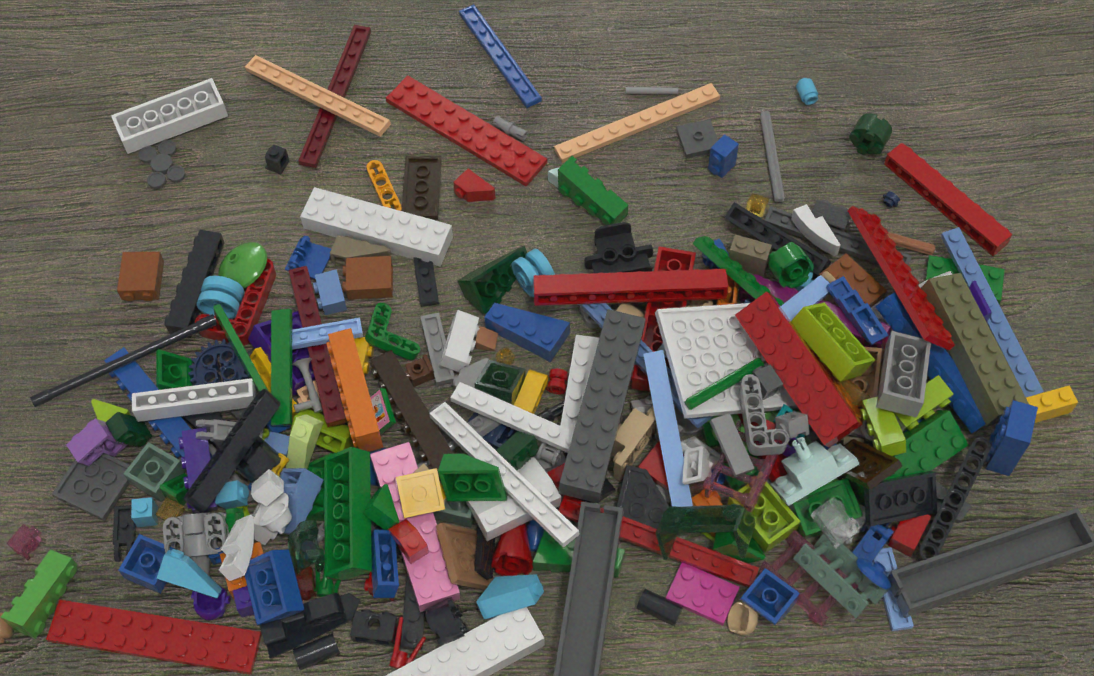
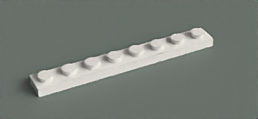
M459 382L450 397L451 402L519 432L534 435L537 440L567 453L569 451L574 432L461 382Z

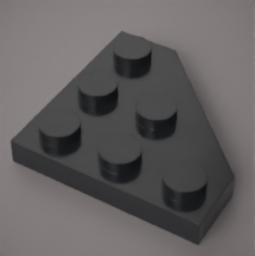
M627 465L617 507L623 508V516L674 535L677 518L648 471Z

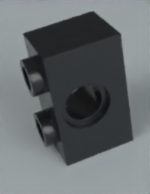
M367 609L355 611L350 633L352 641L394 647L399 623L397 616L389 612L376 614ZM375 623L380 624L377 630H370L371 625Z

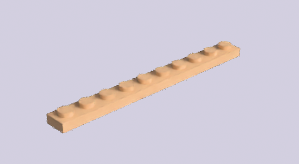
M257 55L245 66L247 72L380 137L391 125L389 119Z
M712 83L558 144L554 146V151L561 163H564L571 156L577 158L719 100L720 95Z

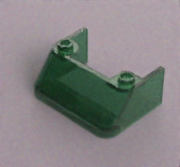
M737 504L671 506L663 513L655 534L663 560H668L678 533L733 532L740 558H745L756 522L751 512Z

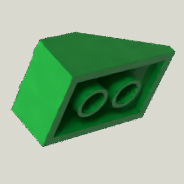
M466 454L443 455L438 473L447 501H507V494L499 467Z
M847 478L824 485L788 506L801 521L797 530L801 541L863 517Z

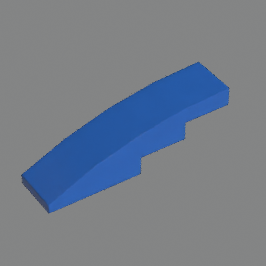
M844 276L827 284L826 288L835 302L870 345L888 337L887 332L869 304L863 302L856 289L853 290Z

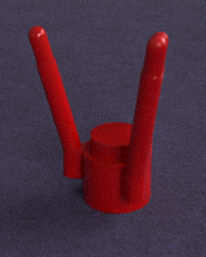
M403 617L399 618L394 650L389 666L395 669H399L412 662L426 640V637H422L411 656L407 658L408 653L399 650Z

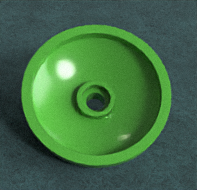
M248 242L236 246L222 260L218 276L230 278L238 282L243 289L248 287L261 275L266 266V250L256 242Z

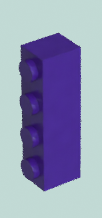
M206 428L182 431V437H178L179 447L184 449L185 457H181L182 469H187V476L184 477L185 489H190L211 459L208 440L196 438V433L201 431L207 432ZM215 499L204 512L218 510ZM187 503L188 509L192 508L193 514L199 513L197 510H195L191 505Z

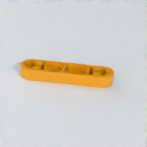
M378 160L370 161L366 166L368 176L382 206L391 208L390 205L393 204L395 210L401 211V204L382 163ZM375 167H376V169H378V174H377V175H376L374 169H372V168H375ZM379 180L386 181L382 186L376 184ZM385 194H391L392 198L386 200L383 198V196Z

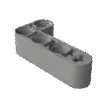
M745 375L739 387V396L748 451L755 456L782 454L789 442V435L782 429L767 430L760 381L754 375ZM749 403H752V404H754L756 407H755V408L750 407L748 404H749ZM751 422H756L759 426H753ZM778 439L782 441L783 444H777L774 440ZM753 441H759L762 445H756Z

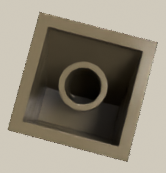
M735 234L729 257L733 261L739 262L742 265V269L747 273L760 275L764 278L769 263L768 257L772 253V245Z

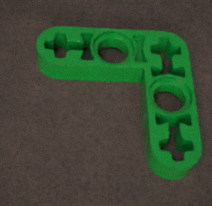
M377 303L372 312L365 335L366 341L383 350H392L394 354L409 360L416 359L420 352V346L411 340L386 331L392 309L386 303ZM375 322L381 323L382 326L377 325ZM389 341L396 343L397 346L390 344Z

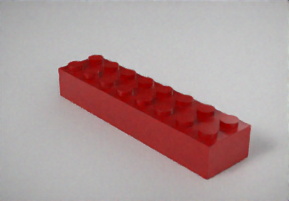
M659 246L654 271L693 270L696 252ZM688 300L647 302L644 317L646 321L641 340L653 352L657 351L663 343L655 315L657 309L686 307ZM665 357V363H666V365L668 366V368L671 370L670 365H669V361H668V359ZM635 364L631 389L650 392L648 376Z
M765 292L735 314L769 365L771 364L801 413L808 415V423L824 446L830 448L863 425L773 295Z

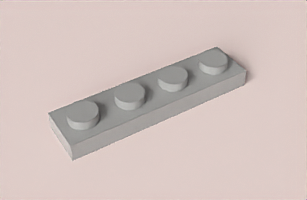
M439 312L420 316L436 385L451 383L455 377L453 370L440 365L446 339Z

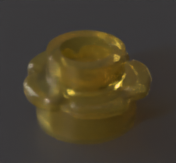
M502 348L496 354V361L499 365L509 366L515 360V355L509 348Z

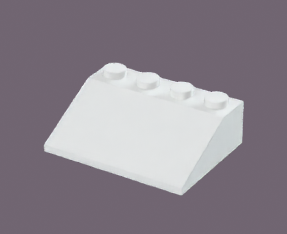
M531 457V460L518 469V472L555 508L559 507L561 495L536 458ZM507 492V501H466L487 541L534 519Z

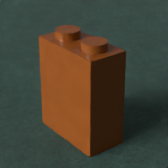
M160 252L122 253L117 292L122 300H159L164 260Z
M391 256L346 258V265H343V276L346 277V281H343L342 287L343 293L347 294L348 300L393 297V263Z

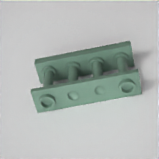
M829 530L825 531L814 545L815 549L804 544L793 558L855 618L869 604L868 599L876 605L888 592V590L877 586L861 572L856 564L858 557ZM820 555H823V556H824L826 559H828L831 563H830V564H827V563L820 557ZM838 569L847 578L843 579L835 570ZM854 584L862 593L859 594L851 585Z

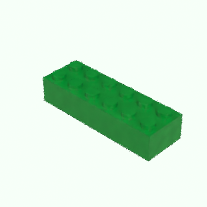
M937 410L930 418L919 422V425L914 429L903 433L906 439V453L893 456L900 460L902 467L895 474L888 476L884 480L931 471L969 445L949 410ZM849 480L860 505L865 507L864 487Z
M349 447L324 458L325 577L347 580L372 571L371 520L363 514L371 500L369 451Z

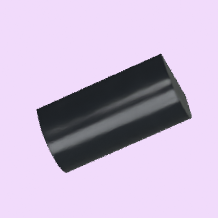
M644 589L637 604L638 610L674 627L684 607L647 589Z
M333 633L292 649L300 670L340 654Z

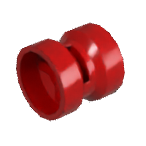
M558 368L551 369L549 371L550 381L547 383V391L557 395L564 394L566 392L565 382L568 380V372Z

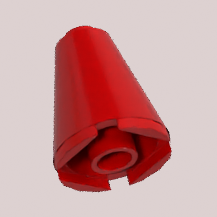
M525 523L501 534L491 564L492 568L496 569L495 572L497 574L517 576L522 573L528 575L532 572L533 560Z

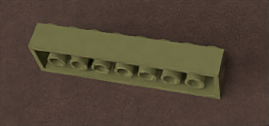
M957 273L928 279L921 289L927 294L928 302L935 307L936 315L943 320L944 328L952 335L951 339L955 346L949 352L986 425L997 424L1000 416H1003L1005 407H1009L1013 400L1029 404L962 274Z

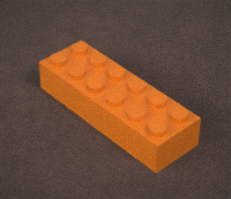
M349 328L328 334L330 342H326L353 445L355 448L358 447L369 452L384 448L352 329Z

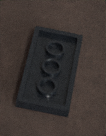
M927 471L883 480L877 487L870 490L864 487L866 525L875 526L936 513V472Z

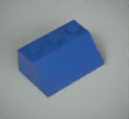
M289 549L271 550L250 560L245 573V579L257 625L290 617L304 610Z

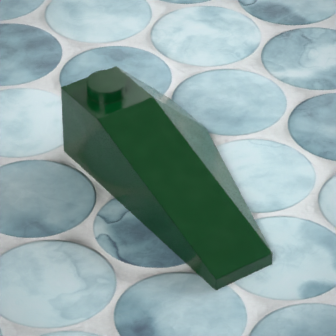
M521 246L458 280L464 297L482 314H486L494 303L500 304L501 298L506 292L511 290V286L516 280L511 263L519 257L525 258L527 254L525 246Z

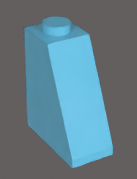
M537 574L499 576L492 580L476 602L483 618L488 619L535 605L544 593Z

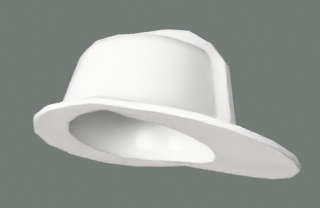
M282 493L267 507L263 505L260 512V526H265L271 532L278 531L280 534L285 532L286 526L292 519L288 507L289 497L286 493Z

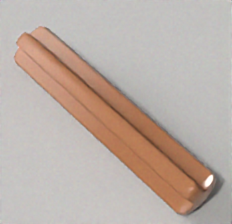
M891 232L887 234L895 242L896 246L928 255H933L934 244Z

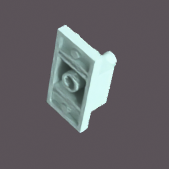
M800 437L797 438L798 444L796 440L792 442L796 453L781 461L787 475L777 478L770 485L789 506L859 465V462L841 444L831 446L827 451L817 441L807 446L805 439Z

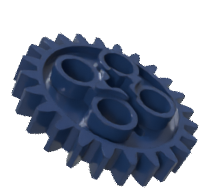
M223 339L221 344L217 340H215V345H211L208 342V348L201 346L202 352H195L197 358H191L194 365H189L191 372L188 375L192 378L190 382L194 386L221 382V376L218 373L220 371L223 382L249 379L231 344H227L225 339ZM228 357H232L231 360L226 361ZM234 374L232 378L227 379L229 375ZM211 378H215L213 382H208Z

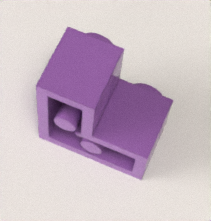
M97 418L90 421L81 432L74 435L71 441L66 444L76 461L90 466L103 453L115 457L128 445L116 442L106 422Z

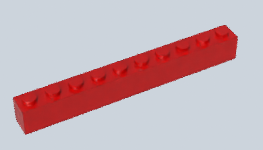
M726 269L533 276L534 306L727 299L728 294Z

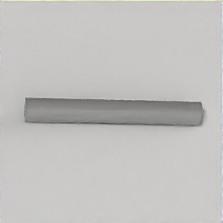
M626 87L625 94L678 95V88Z

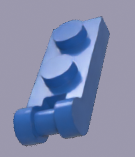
M881 524L871 526L852 553L858 558L873 562L894 531L890 528H885ZM875 532L882 535L879 541L873 537Z

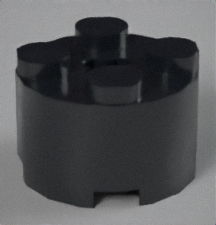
M258 436L235 470L253 483L268 469L271 470L273 467H276L280 463L281 458L274 448Z
M452 597L425 609L427 612L425 616L431 631H434L440 637L437 640L440 646L457 640L470 631L467 624L463 623L461 619L463 616L461 608L458 604H455Z

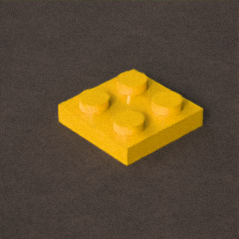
M437 468L395 477L404 518L445 510Z

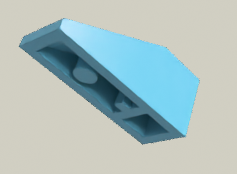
M172 549L164 554L156 579L215 598L219 597L222 588L189 556L184 555V552Z

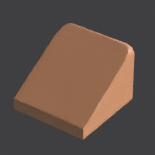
M479 326L480 329H478L476 337V349L495 351L498 333Z

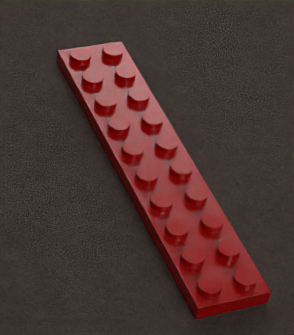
M408 75L386 97V102L524 186H527L547 164L546 157Z
M851 206L848 210L849 215L922 338L942 348L951 350L955 346L951 339V333L944 328L943 320L936 315L935 307L928 302L927 294L919 287V281L911 274V268L903 261V255L897 251L895 242L887 235L888 231L881 225V219L875 214L867 213L863 208L858 209Z
M59 599L46 640L52 643L252 675L262 633Z

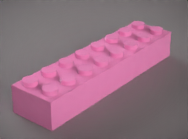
M407 442L370 454L379 487L381 488L384 484H388L399 522L407 519L418 530L428 545V554L412 564L409 563L400 549L419 611L423 612L425 609L450 597L454 601L459 600V588L456 584H451L448 577V569L443 559L441 544L437 537V523L433 512L408 518L403 517L395 477L412 474L418 469L410 443Z

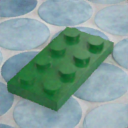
M929 255L925 281L948 271H951L952 274L959 272L952 259ZM978 264L996 300L1000 304L1005 269Z

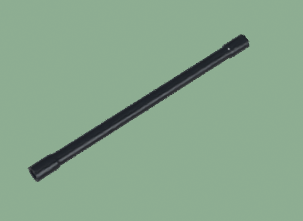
M213 314L166 337L58 386L35 394L30 399L34 407H38L59 395L152 354L158 349H163L195 333L218 325Z

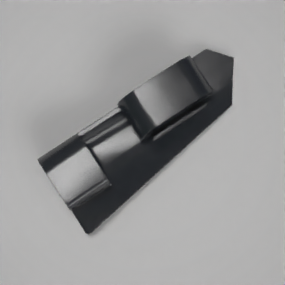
M334 593L304 603V610L290 617L260 624L269 658L273 659L352 621L360 599L350 593L341 596L339 593Z

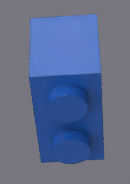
M724 134L711 147L708 169L714 175L723 178L736 165L739 144Z

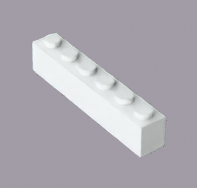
M251 378L132 393V412L139 422L247 408L256 396V387Z

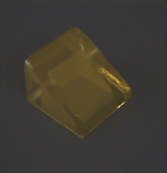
M752 193L748 199L746 209L762 217L769 199Z

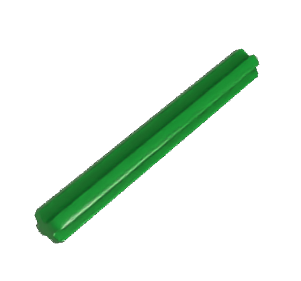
M761 358L754 359L690 396L684 402L689 410L694 409L742 381L745 375H752L756 368L764 366V362Z

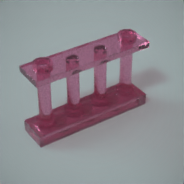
M738 420L736 428L742 441L746 442L745 433L741 432L742 422ZM778 439L774 440L777 444H783V442ZM753 441L756 445H762L759 441ZM722 452L711 477L707 476L703 484L705 497L709 498L712 490L740 501L744 505L743 513L751 516L779 454L767 455L765 459L762 458L761 460L749 455L753 466L758 467V476L752 477L742 474L734 477L730 467L725 466L726 457ZM720 473H723L749 484L751 490L749 494H743L716 481Z
M794 530L789 535L787 541L789 548L771 566L764 560L760 571L762 572L765 568L798 591L793 584L806 572L802 566H799L787 579L777 571L794 553H798L804 544H807L812 549H815V547ZM823 554L820 555L827 564L831 563ZM839 568L835 570L843 579L848 577ZM815 580L803 593L799 592L796 603L809 614V618L814 623H819L823 627L828 620L825 613L837 600L830 595L817 608L809 600L821 587ZM853 583L851 585L855 590H857L858 585L856 583Z

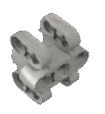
M210 512L166 519L163 523L165 552L170 550V544L172 548L178 550L176 547L178 542L181 547L180 551L189 557L218 554V552L222 551L221 549L229 535L228 525L225 521L226 513L218 512L211 514ZM218 538L222 540V546L220 549H216L220 547L217 543Z

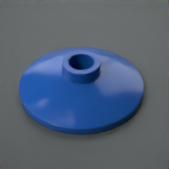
M863 558L856 560L858 568L869 580L883 589L888 590L891 588L889 578L884 572L886 568L880 562L876 561L873 563Z

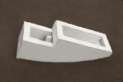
M807 204L794 209L791 220L799 231L820 249L833 256L838 255L840 243L823 216L815 218Z
M252 515L236 520L221 549L226 554V557L219 571L229 581L245 576L249 566L254 543V518Z

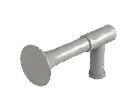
M304 358L292 364L297 366L302 372L310 401L293 405L296 413L312 407L314 413L323 411L309 371V363L312 358Z

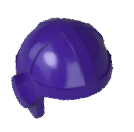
M222 588L218 598L192 591L191 598L194 599L193 607L195 612L201 618L208 621L221 617L226 611V605L230 604L231 596L227 595V590Z

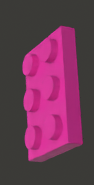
M681 563L666 598L684 606L683 608L723 626L740 587L698 568Z

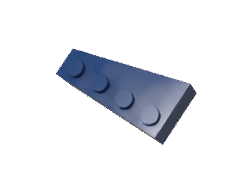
M494 303L484 317L485 328L498 333L501 337L549 362L552 361L570 334V322Z

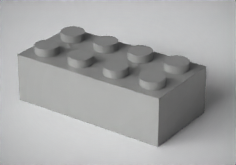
M891 331L885 345L877 408L917 418L924 404L930 342L922 338Z

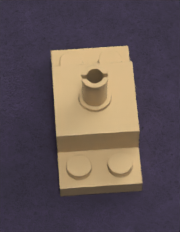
M653 406L650 407L646 415L634 408L624 423L619 424L612 451L614 456V479L619 482L624 478L626 466L634 464L655 435L657 424Z

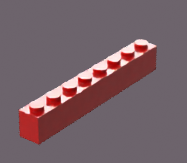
M900 143L887 154L884 162L887 168L990 255H996L1009 243L1012 233L1006 227L998 223L993 216L986 213L980 205L974 203L964 192L956 188L951 181L944 178L938 170L932 168L923 158L914 153L910 147Z

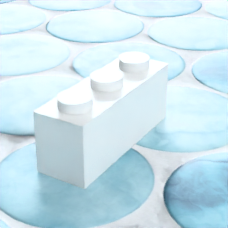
M457 310L440 361L441 366L460 372L465 366H469L472 358L469 353L473 351L476 344L473 338L477 336L478 329H480L479 325H477L479 317Z

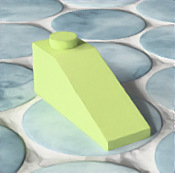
M307 414L296 417L289 438L287 454L289 462L286 464V468H308L323 425L322 421Z

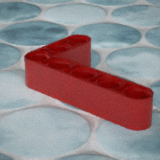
M268 258L261 275L247 287L235 320L229 319L243 346L250 343L248 338L254 325L259 322L276 278L273 262ZM201 314V315H199V316L195 319V323H196L198 320H201V319H203V318L209 316V314ZM218 321V325L199 332L204 338L217 341L225 339L229 343L225 333L221 331L222 328Z

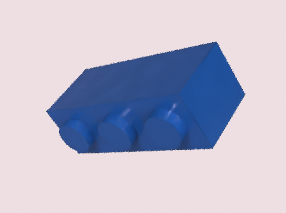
M374 530L371 536L373 598H394L399 587L396 542L388 530Z

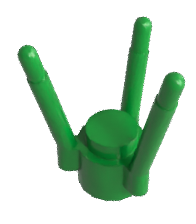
M315 552V592H317V596L323 597L338 593L341 580L337 579L336 583L333 584L332 579L325 577V565L323 578L320 580L319 553Z

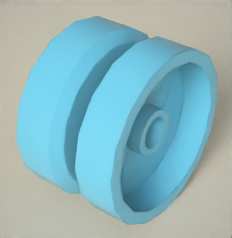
M538 249L529 251L525 258L519 257L511 263L518 283L530 297H534L533 276L555 275L549 261Z
M209 276L205 278L201 288L202 292L196 304L198 309L204 314L214 315L213 306L219 304L228 319H234L240 307L239 303H241L244 295L243 287L238 282L223 276Z

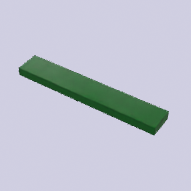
M219 304L213 306L214 315L249 379L252 378L257 393L262 389H267L223 308Z
M291 309L271 311V394L280 401V406L271 417V426L273 427L292 425Z

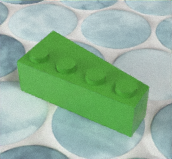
M50 549L36 568L34 579L27 580L24 585L23 594L20 597L16 596L11 602L14 606L9 612L5 611L1 618L14 631L36 639L43 632L49 615L55 611L56 603L59 597L65 593L66 585L70 578L75 575L77 563L71 557Z

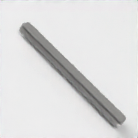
M762 111L760 119L774 201L777 203L783 202L785 197L769 111Z

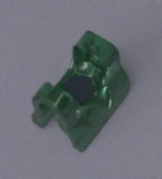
M316 520L300 522L296 529L288 536L287 542L295 575L300 574L303 569L309 567L314 562L318 572L324 570L325 554L324 550L319 547L317 539L319 529Z

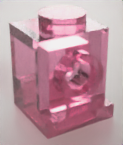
M23 524L7 544L14 552L29 561L31 558L29 554L38 547L39 542L42 540L39 536L42 533L34 526L29 528Z

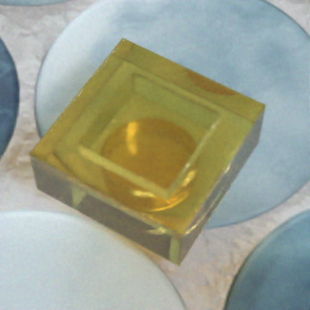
M166 498L155 515L157 518L165 521L170 517L181 516L185 508L183 505Z

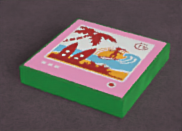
M380 388L370 396L380 435L396 423L386 389Z

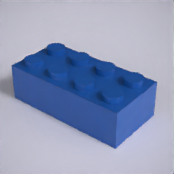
M1015 400L1012 401L1009 407H1005L1003 416H1000L998 424L995 425L993 433L991 432L988 439L991 449L985 460L987 462L986 470L1010 476L1031 442L1038 407Z

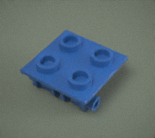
M303 236L299 239L285 270L289 271L307 266L310 278L315 279L316 274L323 273L331 257V248L311 243L308 236Z

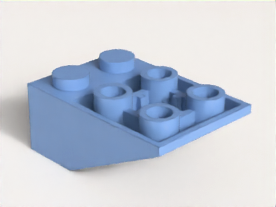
M283 468L279 477L284 481L283 493H286L289 497L288 507L292 515V519L286 526L283 534L299 535L304 528V522L313 508V502L321 490L323 479L306 468Z

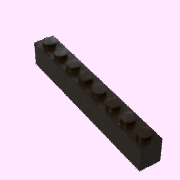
M390 350L371 359L373 367L370 370L375 379L379 378L378 384L380 388L386 389L390 405L395 406L394 412L398 420L402 418V426L406 434L410 432V440L414 448L418 447L420 449L418 453L422 462L426 461L428 463L427 467L429 470L437 468L438 472L443 455L453 454L435 422L430 418L427 408L393 351Z

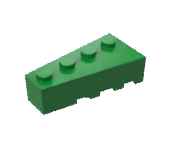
M571 156L558 169L559 192L563 196L572 199L576 205L585 208L590 215L598 217L605 225L621 223L628 215V204L611 189L607 191L600 179H593L588 174L589 170L585 166L581 168L575 163L577 159Z

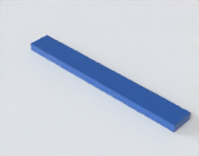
M473 4L460 10L459 15L524 106L529 108L541 102L542 97L476 6Z

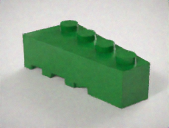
M544 530L533 561V571L570 572L575 539L563 548ZM618 548L614 577L619 576L625 558V550Z

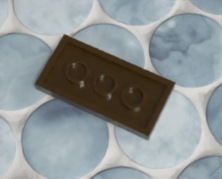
M405 156L401 211L438 220L441 156Z
M852 439L843 446L857 458L859 465L845 472L842 476L869 490L877 487L881 481L888 476H892L902 467L899 459L856 439Z

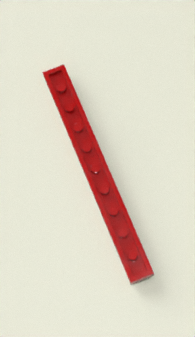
M564 495L558 511L565 518L578 523L581 502L584 501ZM623 516L620 539L748 588L755 581L759 569L756 566Z

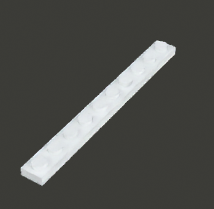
M446 402L429 413L430 418L469 456L499 467L505 491L563 548L579 536V530Z

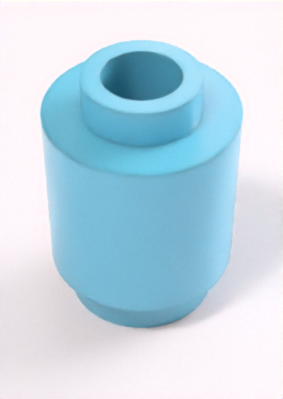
M802 78L799 80L796 89L802 102L806 105L817 102L818 92L812 79Z

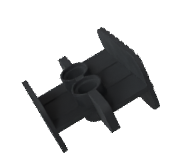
M622 222L605 225L595 230L594 244L597 247L598 254L584 258L586 270L593 269L594 273L653 271L648 258L653 256L652 245L635 247L630 223Z

